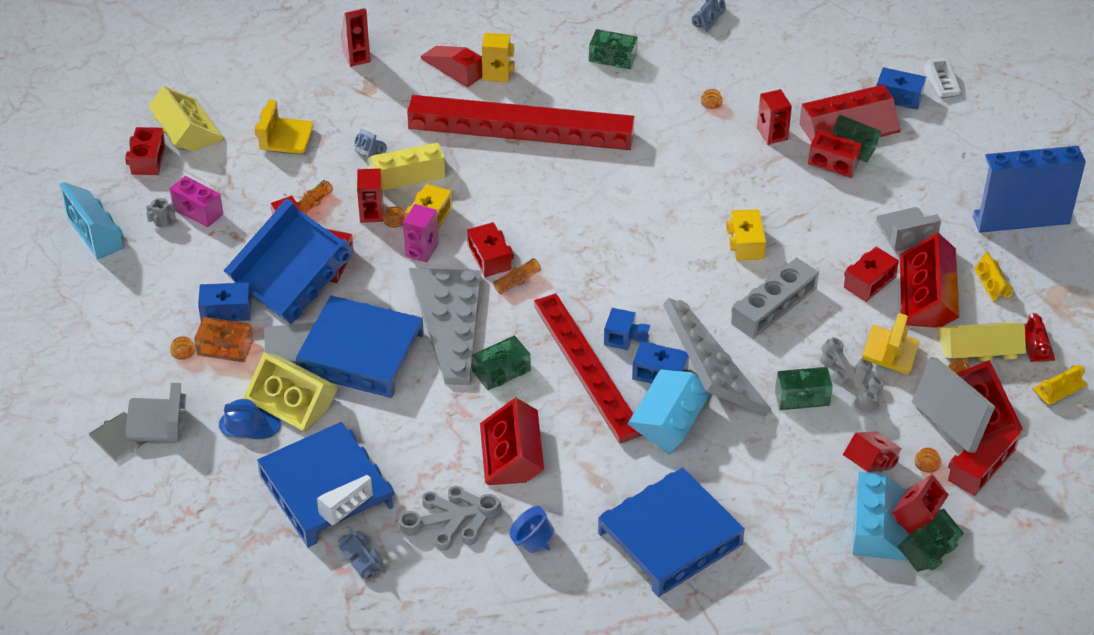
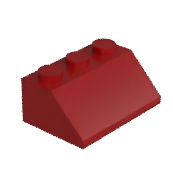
M515 397L480 423L485 484L526 483L544 470L537 409Z

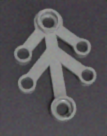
M835 337L827 339L821 347L823 355L819 360L822 365L834 371L831 375V380L856 397L855 405L861 411L867 414L876 411L880 407L876 394L884 387V381L878 376L873 375L867 382L869 387L867 390L862 384L865 376L872 370L873 364L861 358L856 364L857 370L854 372L843 354V342Z
M460 486L449 488V501L438 497L435 492L428 491L422 496L423 507L428 510L438 508L445 512L420 517L414 511H407L399 517V526L405 535L413 536L417 534L420 528L449 522L443 531L435 536V547L440 551H445L451 547L452 536L464 520L469 517H474L469 526L461 530V540L466 545L474 544L477 541V532L485 521L500 515L502 504L495 495L484 494L479 498L464 491ZM463 501L464 503L470 506L463 508L456 504H459ZM471 534V535H473V536H471V537H466L465 535Z

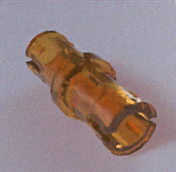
M322 180L315 188L304 193V197L297 202L304 214L313 207H318L321 204V200L333 191L331 183Z
M532 258L518 268H511L508 274L493 282L494 288L502 295L516 285L521 286L525 283L526 279L539 273L541 266L535 258Z

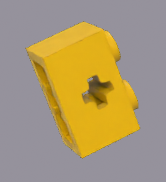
M484 33L482 42L483 81L509 82L510 74H514L515 61L511 60V57H514L515 44L511 43V34Z
M426 183L421 192H417L411 207H407L404 217L406 218L414 204L436 209L439 229L452 209V191Z
M731 210L730 220L726 221L727 234H731L729 246L730 251L735 253L736 261L764 259L766 239L760 210Z

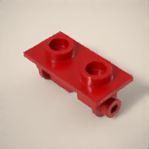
M1037 313L1030 314L1027 323L1024 324L1025 344L1030 362L1055 361L1045 325L1042 323V317Z

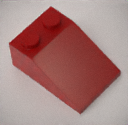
M990 360L956 373L995 406L980 443L1015 430L1018 432L1023 430Z

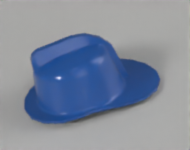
M238 399L225 404L224 415L219 421L220 431L230 437L265 439L275 435L281 427L278 417L258 408L249 399Z
M533 506L515 520L509 534L516 546L519 545L526 551L534 553L542 548L547 551L550 550L548 542L553 537L555 530L543 508Z

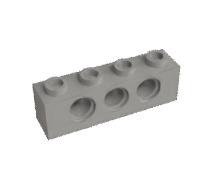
M797 257L789 264H784L780 271L773 276H769L762 285L752 289L749 295L741 301L738 300L733 305L731 324L754 339L817 289L819 271Z

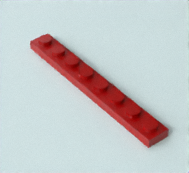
M557 293L534 300V308L618 443L620 444L642 436V434L628 425L633 415L632 411Z

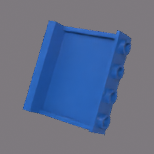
M1079 146L985 154L989 166L981 208L973 212V219L979 233L1067 225L1071 223L1086 164Z
M286 199L223 271L234 283L249 282L250 293L254 298L286 322L292 324L302 315L303 310L310 302L318 296L322 288L334 278L335 273L350 259L354 250L344 238L343 240L339 239L301 212L292 201Z
M330 295L296 356V365L330 383L392 398L395 392L394 380L416 337H423L424 335L423 318Z
M342 422L257 459L260 478L307 548L317 544V532L332 526L318 512L317 498L327 492L366 475L371 477L373 496L339 522L383 501L389 509L393 508L392 496L395 493L389 481L385 482L377 464L370 462L366 449L357 444L354 432L351 429L347 430Z
M683 467L667 474L664 479L654 485H648L642 492L633 497L626 498L622 504L611 510H606L598 517L599 536L608 533L652 579V591L657 597L662 596L743 545L745 528Z

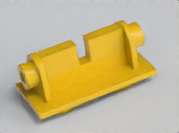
M986 251L975 266V272L992 302H995L999 296L1010 298L1014 290L1012 285L1009 284L1007 279L1003 278L1004 274L999 267V262L991 258L989 252Z
M1073 365L1071 369L1049 380H1043L1041 384L1033 387L1032 390L1049 406L1088 386L1082 379L1085 369L1082 365Z

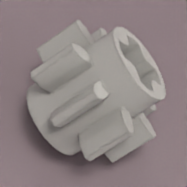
M157 198L150 205L146 206L148 222L153 221L156 227H166L171 223V220L176 219L174 203L168 204L167 199Z

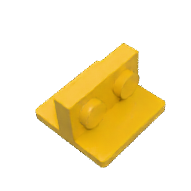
M898 313L892 330L872 325L862 359L909 375L912 370L919 340L907 336L909 327L905 326L908 316Z

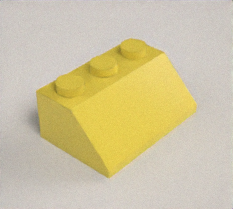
M163 86L148 106L154 114V119L162 125L164 133L171 138L172 145L180 150L184 148L193 152L220 142L224 138L197 99Z
M438 142L373 155L367 158L370 169L381 168L383 190L445 178L444 155Z
M1002 322L937 327L945 358L953 359L954 363L969 362V357H978V361H992L993 356L1003 355V359H1018V354H1026L1024 323Z
M263 353L243 399L253 401L257 407L302 431H306L329 409L338 386L279 355Z

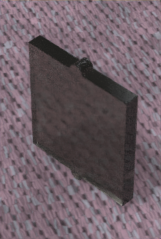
M125 412L109 421H104L103 425L89 433L90 438L115 462L129 453H135L137 448L148 442L126 439L127 414Z

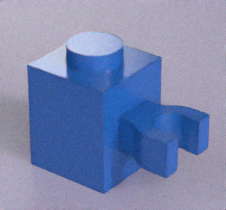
M611 308L604 328V345L628 350L632 339L639 343L641 341L648 343L650 325H636V312Z

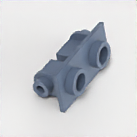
M706 0L700 8L701 11L692 16V24L694 26H704L705 31L708 32L725 11V0Z
M362 128L354 140V150L368 157L371 156V153H385L387 145L382 141L376 140L377 135Z
M347 525L346 528L350 534L339 538L338 547L350 562L356 556H359L351 564L360 577L370 580L375 576V571L378 569L385 574L386 571L380 564L383 561L382 557L374 548L369 550L366 546L369 540L360 530L355 533Z

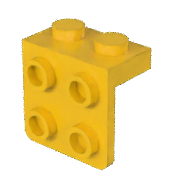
M268 99L265 108L261 110L260 122L255 125V136L258 137L260 150L303 154L314 126L312 121L279 118L277 100Z

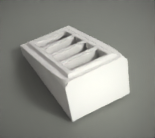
M948 57L927 60L924 70L939 97L961 95V89Z
M366 475L318 497L317 505L320 516L333 526L373 496L371 477Z

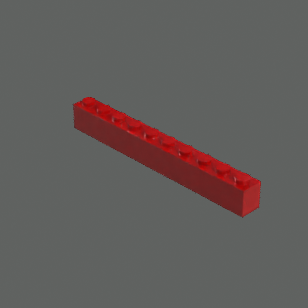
M412 95L407 110L408 129L630 151L634 135L635 116L423 95Z

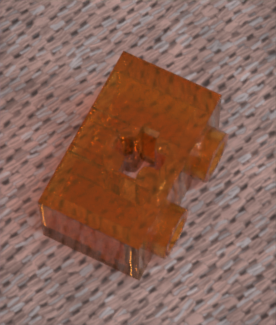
M203 317L194 337L197 356L244 363L254 341L251 324Z

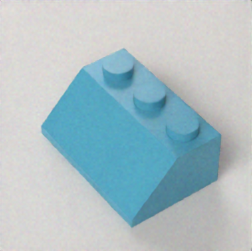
M65 182L60 183L67 219L95 258L98 260L123 249L121 241L124 238L123 232L119 225H114L111 214L108 211H104L100 199L94 198L89 190Z
M660 370L629 420L628 425L670 454L685 439L710 393L706 392L700 378L692 372Z
M859 471L855 493L852 555L907 561L908 533L897 523L895 516L892 514L906 491L886 474Z

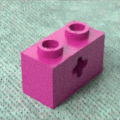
M186 175L169 188L175 210L198 223L209 227L223 215L221 194Z
M418 204L413 205L403 221L405 257L426 263L438 246L436 209Z

